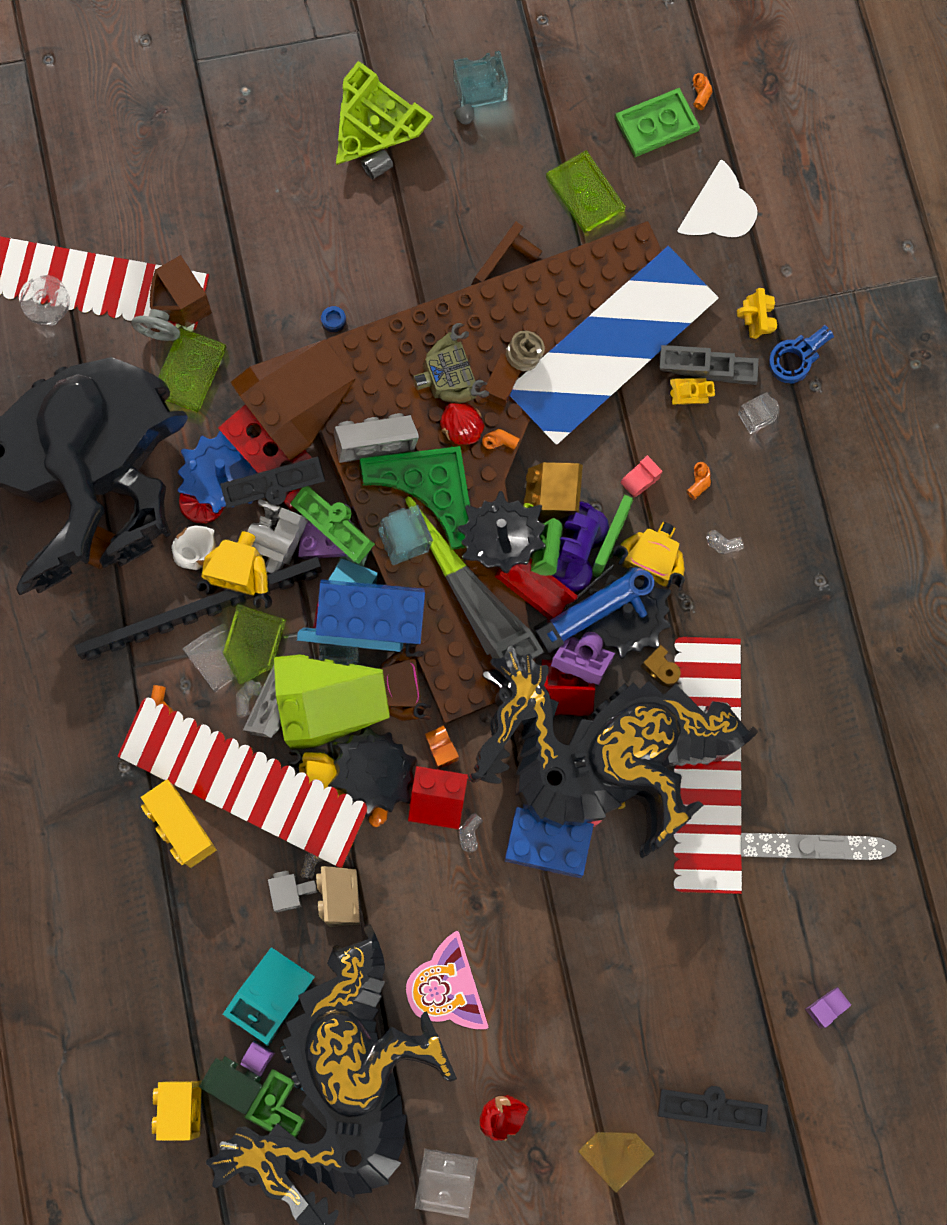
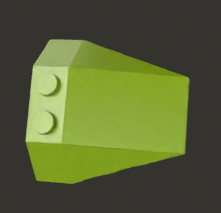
M306 655L274 658L276 700L284 741L291 750L318 747L390 718L382 669L350 664L349 666L335 664L333 660L325 659V661L309 659V656Z

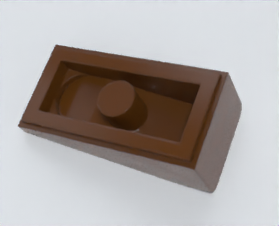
M501 353L484 389L489 392V395L484 397L485 399L504 407L521 370L511 366L505 354Z

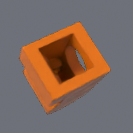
M444 726L425 733L426 741L438 770L459 761L458 753Z

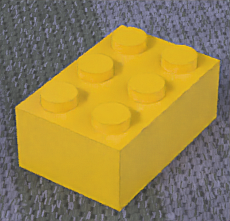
M168 779L141 796L145 803L141 808L149 819L153 822L157 821L159 826L155 829L163 841H166L167 844H172L173 848L170 849V852L181 865L186 864L192 868L217 851L175 786Z
M202 1081L158 1082V1088L153 1090V1105H157V1117L152 1119V1134H156V1140H192L200 1137Z

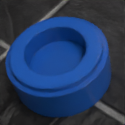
M336 306L326 308L321 315L322 325L329 332L342 330L346 324L344 311Z

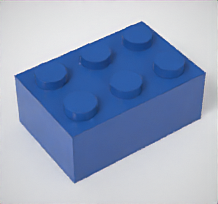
M516 807L504 862L582 878L594 824L584 822L581 826L563 825L559 829L544 821L537 823L528 809L524 810V808Z

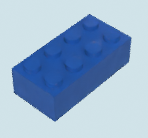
M320 580L316 635L420 644L425 590L424 588Z

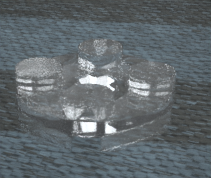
M43 275L40 276L41 278L31 279L23 285L19 294V302L22 311L30 321L40 325L53 326L66 315L70 306V295L59 279ZM48 295L50 302L41 305L39 298H45Z

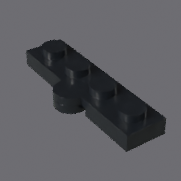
M318 456L220 483L226 507L230 508L262 498H267L268 502L273 505H279L286 500L288 491L326 480Z
M718 1086L706 1088L703 1095L660 1089L657 1116L766 1132L768 1105L726 1099L724 1091Z

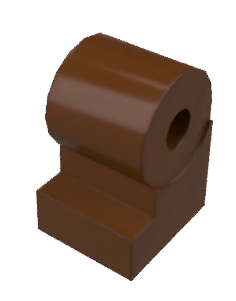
M97 526L87 564L98 569L103 568L100 559L106 548L111 544L110 540L116 534Z

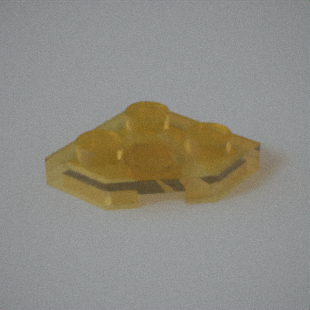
M596 1132L578 1150L582 1157L615 1192L654 1155V1152L636 1133Z

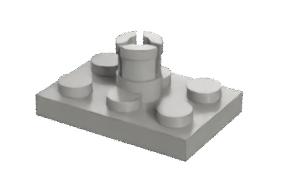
M274 665L243 731L251 735L272 738L281 724L276 700Z

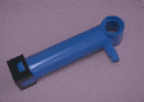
M632 568L625 576L553 619L544 620L534 626L533 629L544 648L550 653L564 644L563 641L628 602H631L635 611L643 618L647 615V612L639 596L646 595L652 591L654 578L648 571L642 568ZM643 575L645 579L644 584L636 588L634 586L635 578Z

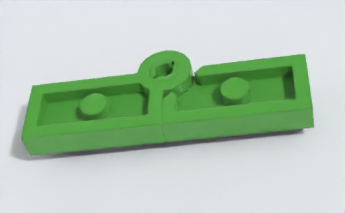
M310 486L303 487L290 503L358 564L375 545L349 521L351 509L340 502L333 505L329 504Z

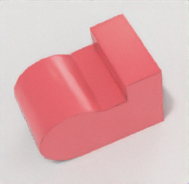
M647 455L635 469L630 471L621 480L620 484L635 498L659 480L663 471Z

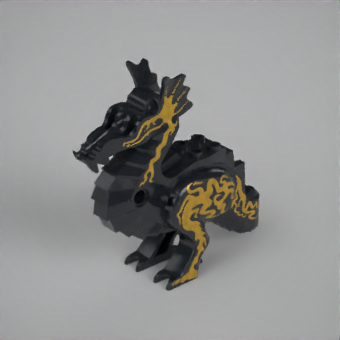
M509 646L504 657L491 659L490 664L495 670L485 671L482 674L484 679L500 687L495 698L496 705L499 708L490 721L492 737L483 744L477 753V764L474 767L476 773H471L468 780L473 783L481 780L487 783L500 784L502 780L495 774L509 769V765L501 761L510 756V753L504 746L514 731L520 730L518 742L521 744V748L517 757L520 763L513 778L516 779L515 796L519 795L524 810L528 809L537 823L544 821L560 829L563 825L581 826L584 822L603 820L606 818L607 813L622 806V803L630 798H635L644 805L647 819L646 840L639 849V855L643 859L666 843L704 806L699 801L688 806L683 804L680 796L682 776L667 768H671L674 765L683 766L686 763L691 765L698 763L708 765L712 761H721L748 743L758 733V730L754 726L747 730L731 710V706L728 703L712 701L702 711L677 684L663 695L650 681L640 689L633 682L630 686L624 683L609 698L611 703L606 699L590 715L593 720L582 719L569 745H564L557 740L553 731V718L559 702L550 699L549 693L544 686L548 675V666L536 664L531 654L519 656L515 649ZM547 778L551 779L555 786L549 784Z
M371 924L363 927L368 938L367 940L340 948L339 945L332 947L333 949L327 964L337 977L298 995L305 1013L286 1022L291 1036L284 1039L285 1046L280 1047L286 1063L292 1062L295 1069L291 1076L296 1088H302L306 1094L302 1105L326 1128L324 1137L314 1144L305 1143L298 1140L279 1123L275 1125L269 1135L259 1136L247 1127H238L235 1135L230 1140L220 1142L219 1154L206 1160V1164L215 1173L212 1183L214 1188L225 1185L232 1177L239 1173L241 1179L247 1185L256 1186L260 1184L267 1197L286 1201L295 1220L300 1225H334L339 1210L336 1209L328 1215L327 1197H323L320 1202L315 1204V1192L312 1191L308 1195H304L288 1173L289 1170L300 1176L306 1174L318 1184L323 1182L335 1194L339 1191L355 1198L356 1194L372 1193V1189L389 1184L388 1178L402 1163L399 1160V1156L406 1141L403 1138L407 1115L402 1113L401 1095H398L393 1074V1068L398 1062L412 1060L436 1068L446 1081L457 1080L427 1011L421 1015V1030L423 1033L421 1036H409L394 1027H390L386 1034L380 1040L378 1039L377 1033H375L377 1023L374 1019L379 1012V1009H376L382 999L381 992L385 985V981H383L385 962L379 941ZM357 1150L361 1154L360 1164L353 1166L347 1162L346 1155L348 1151Z

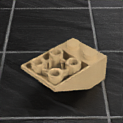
M321 867V874H316L317 890H319L321 895L323 894V901H318L319 917L328 927L359 925L360 913L356 869Z

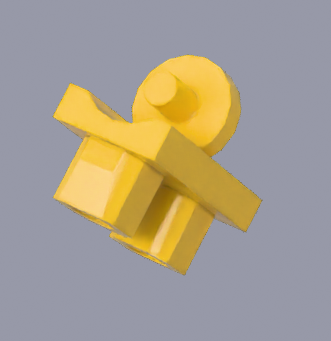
M757 288L754 294L748 295L746 300L743 301V307L737 310V317L744 319L745 325H749V336L753 339H757L762 334H771L777 329V320L767 317V312L774 309L775 298L765 295L764 288Z
M706 378L670 380V384L673 387V390L670 392L673 397V405L709 403L708 397L715 396L714 382L706 381Z

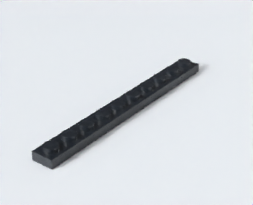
M318 557L267 575L268 592L266 594L270 595V591L278 588L280 590L291 588L295 585L294 582L302 579L310 581L317 578L318 574L322 573ZM228 589L74 646L82 660H94L99 658L102 652L111 650V652L119 651L126 647L125 644L133 641L136 643L146 641L150 638L149 635L154 633L165 634L174 630L176 625L182 623L184 625L193 624L198 621V617L207 614L208 616L217 615L223 611V608L232 605L233 608L242 606L247 602L246 600L257 597L258 593L255 592L253 596Z

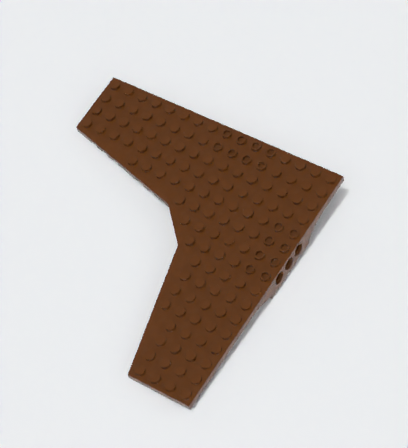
M648 221L325 339L356 379L339 405L335 407L328 417L329 420L325 426L323 425L319 431L325 453L348 506L351 507V514L357 528L375 543L369 552L384 584L424 588L425 590L421 643L416 645L415 652L424 651V655L416 657L444 724L496 703L495 698L500 687L482 677L485 671L495 670L490 664L492 656L490 654L487 655L405 499L408 496L413 499L438 533L448 543L447 536L439 520L420 500L404 491L379 485L363 486L359 460L339 463L334 438L335 427L345 421H353L356 424L372 417H378L379 420L389 419L390 415L398 413L404 414V416L411 415L419 437L413 452L461 447L470 506L480 508L484 501H495L499 491L504 493L505 499L508 502L505 479L527 425L532 419L511 397H509L504 407L477 395L475 399L465 403L480 411L481 419L485 426L478 441L474 444H455L450 442L445 433L442 432L440 424L445 406L452 403L443 401L441 398H434L430 387L417 390L414 385L413 376L424 373L423 363L426 359V354L438 340L449 332L452 333V327L456 323L464 324L459 329V335L465 331L469 332V336L466 339L458 338L457 342L461 341L475 381L482 380L486 383L488 382L501 353L506 355V349L511 339L520 331L533 332L542 339L545 346L544 354L541 357L543 358L662 252ZM521 371L518 379L527 371ZM486 385L480 388V392L484 391ZM497 429H502L520 438L515 450L504 444L494 449H486L482 444V439L485 434ZM467 548L453 549L497 599L529 628L525 600L495 577L500 567L486 568L479 561L465 560L462 558V555L466 553Z

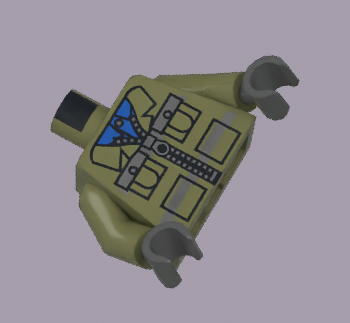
M454 324L452 333L449 332L438 340L426 354V359L423 363L424 373L413 376L414 385L417 390L430 387L434 398H441L443 401L455 404H462L473 400L477 395L483 398L489 395V392L486 390L480 392V388L488 383L482 380L475 381L461 341L457 342L458 338L466 339L469 336L467 331L459 335V329L464 324Z

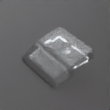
M425 1149L415 1209L468 1218L478 1158Z

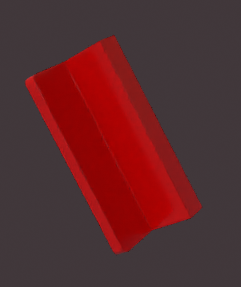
M531 558L527 565H516L507 574L500 568L495 577L549 620L561 614L566 604L576 601L578 597L553 575L545 576L532 572Z

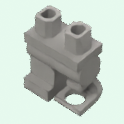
M259 499L258 504L264 507L265 517L261 516L259 523H252L247 532L256 537L252 547L256 548L261 556L268 557L265 564L266 571L274 573L282 570L284 564L290 565L291 557L295 552L308 519L290 510ZM277 523V526L274 531L272 529V525H275Z

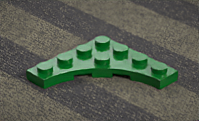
M460 446L360 458L359 463L363 486H387L414 496L426 505L439 520L447 536L450 550L466 548L461 543L465 535L457 529L458 526L468 523L465 507L466 505L470 506Z

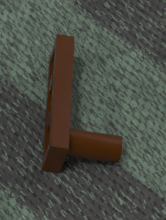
M515 221L477 273L471 285L486 281L510 247H513L535 263L542 250L520 235L524 226Z

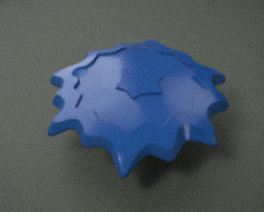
M219 431L218 435L213 439L201 436L194 450L181 449L185 465L178 470V474L184 482L177 491L196 497L200 504H210L213 512L218 513L222 507L226 506L220 483L253 475L257 472Z

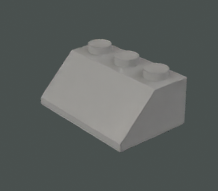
M401 413L390 415L389 419L367 418L364 422L356 424L353 421H345L336 426L334 430L339 463L360 460V458L413 452L419 438L411 415L404 416Z

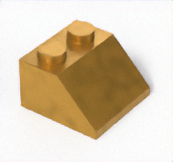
M543 462L528 468L524 504L542 505L538 521L545 523L552 518L559 520L579 512L582 464Z

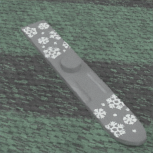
M741 833V857L878 860L892 855L897 849L896 845L888 840L870 836Z

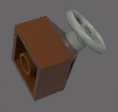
M181 255L155 269L150 288L151 310L149 316H137L131 321L132 327L147 337L163 341L176 340L180 336V331L176 326L169 323L168 320L187 328L212 313L205 291ZM140 323H143L148 328L143 327L142 325H140Z

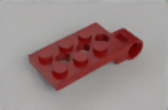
M246 404L218 427L220 432L257 473L281 467L285 462L296 463L312 458L305 450L290 461ZM256 424L261 427V434L258 437L252 438L247 435V429L250 425ZM269 443H274L278 447L277 454L271 457L265 455L264 447ZM302 488L288 491L286 500L283 502L294 513L298 510L290 503Z

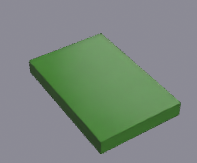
M680 88L615 114V120L634 157L689 136L700 129Z
M624 495L595 561L592 576L596 578L602 575L631 508L633 498Z

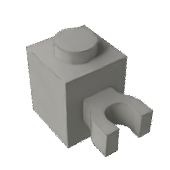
M289 871L273 874L274 878L268 879L273 909L276 913L302 907L300 896L318 893L315 881L297 885L296 876L294 874L289 875Z

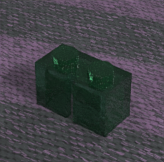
M226 1056L223 1059L215 1058L199 1087L246 1115L263 1086L259 1082L261 1077L250 1070H247L246 1073L239 1071L236 1068L238 1063Z

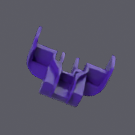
M580 501L579 512L570 515L565 523L564 528L575 531L573 539L560 538L561 544L557 571L553 574L556 579L575 594L581 593L590 585L593 571L588 557L591 549L597 548L604 543L609 531V523L606 516L584 501Z

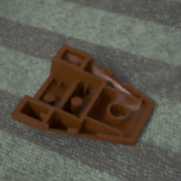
M324 339L250 366L230 383L266 432L289 460L292 461L312 445L316 435L322 426H325L329 420L328 417L335 407L339 405L356 379Z

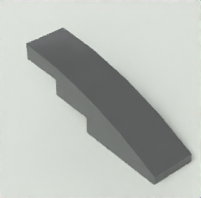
M661 345V371L694 378H706V380L757 385L759 358L735 357V353L711 352V348Z

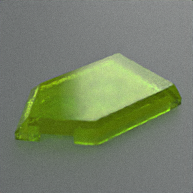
M237 605L223 655L240 685L272 668L286 619Z

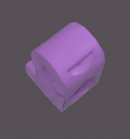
M836 987L805 1010L819 1028H826L837 1016L847 1010L851 1004L840 989Z
M253 1041L244 1055L241 1065L261 1077L275 1052L259 1042Z

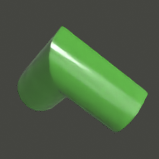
M555 518L543 523L545 529L540 535V539L545 543L546 547L534 552L530 556L532 559L531 571L539 575H553L557 571L563 527L562 523Z
M272 1069L245 1118L269 1132L279 1123L297 1138L306 1120L282 1107L295 1085L294 1081L277 1070Z

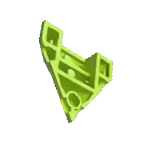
M358 61L343 79V100L340 112L336 165L419 137L434 118L433 115L415 102L413 105H410L379 82L377 74Z

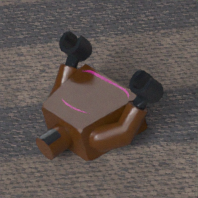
M407 643L406 648L391 655L379 667V669L383 670L390 716L400 721L416 720L419 718L424 720L431 719V716L424 715V710L431 708V705L421 702L416 659H412V657L424 655V651L415 652V647L418 644Z

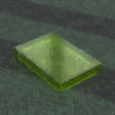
M587 150L546 173V178L584 233L625 210L626 206Z
M180 328V336L174 341L158 378L162 379L170 390V396L166 401L199 412L227 347L224 343Z

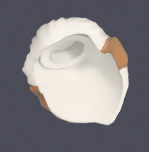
M203 526L185 528L173 541L172 553L174 562L186 569L198 570L202 568L205 556L216 548L214 530Z

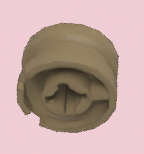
M520 331L513 336L506 349L507 361L518 370L530 371L537 366L545 350L544 343L535 333Z

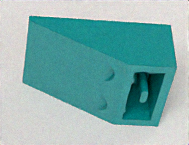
M271 947L234 996L223 1015L266 1045H270L300 1001L298 995L306 992L315 977Z

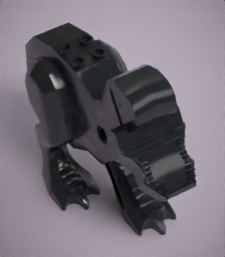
M113 357L78 364L69 368L61 367L54 372L55 376L47 380L40 379L34 382L32 388L0 416V487L9 493L38 503L66 492L71 508L69 518L59 533L49 544L43 547L42 551L38 552L32 560L26 563L28 567L23 572L16 588L19 595L36 589L38 594L42 593L72 575L73 572L70 567L79 561H83L85 564L89 562L92 540L100 519L105 512V508L97 501L96 495H104L111 491L131 496L135 501L134 513L131 514L130 520L124 524V527L118 531L116 536L112 537L110 540L111 544L106 548L100 559L103 568L116 562L119 567H122L154 547L151 541L159 535L164 534L166 537L171 535L165 517L164 499L166 485L160 479L148 477L139 471L157 444L178 432L188 419L185 411L170 412L165 403L170 396V390L162 379L139 367Z

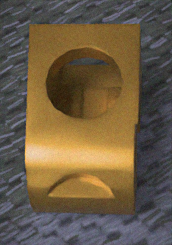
M660 645L641 667L659 684L668 687L678 681L681 672L675 663L668 662L664 658L668 651Z

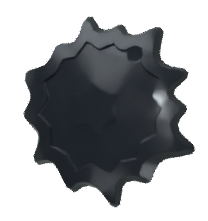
M499 491L495 501H484L480 508L466 505L465 510L468 516V523L457 527L458 531L465 535L461 542L467 548L466 553L462 555L463 559L479 561L486 568L500 567L506 574L516 565H527L530 556L534 552L546 547L545 543L540 539L545 525L538 521L542 505L525 508L519 501L508 503L502 491Z
M610 574L606 580L604 587L610 585L611 583L615 582L621 577H615L614 575ZM636 577L634 586L636 588L641 587L645 579ZM654 586L650 593L639 596L647 612L645 617H640L631 602H628L588 626L584 634L586 632L597 633L602 638L606 647L613 646L618 649L620 658H624L629 651L641 652L643 647L646 646L657 649L660 646L659 633L671 627V624L664 618L670 610L666 606L665 600L671 594V590ZM589 588V593L593 595L601 589Z
M367 726L362 729L360 735H350L347 742L333 743L340 756L334 761L337 774L328 784V787H334L337 790H342L344 794L350 795L353 803L363 801L367 806L365 817H368L375 808H382L392 812L395 804L399 801L410 804L411 799L408 787L414 783L412 767L417 758L416 756L406 754L402 744L394 743L391 732L378 735Z

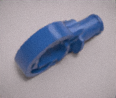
M824 325L809 338L804 339L800 335L795 340H785L777 344L772 350L769 360V367L773 376L784 383H796L803 380L808 375L812 363L819 358L816 350L834 338L832 331L829 330L827 332L829 328ZM779 350H781L778 354L776 365H774V357ZM786 352L794 353L801 359L802 365L794 371V376H791V371L784 370L779 363L780 357Z

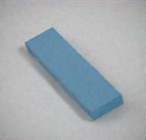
M304 627L298 631L297 641L397 652L403 649V643L319 636L316 635V629Z

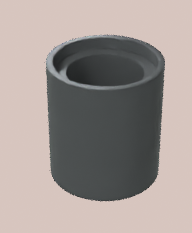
M384 149L376 151L361 161L364 171L372 180L393 167L392 160Z

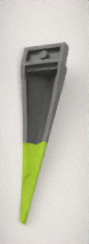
M408 496L405 499L486 654H490L492 658L500 659L504 657L509 646H512L519 656L531 654L533 659L544 653L531 630L497 599L453 550H450L448 543L438 533L413 499Z

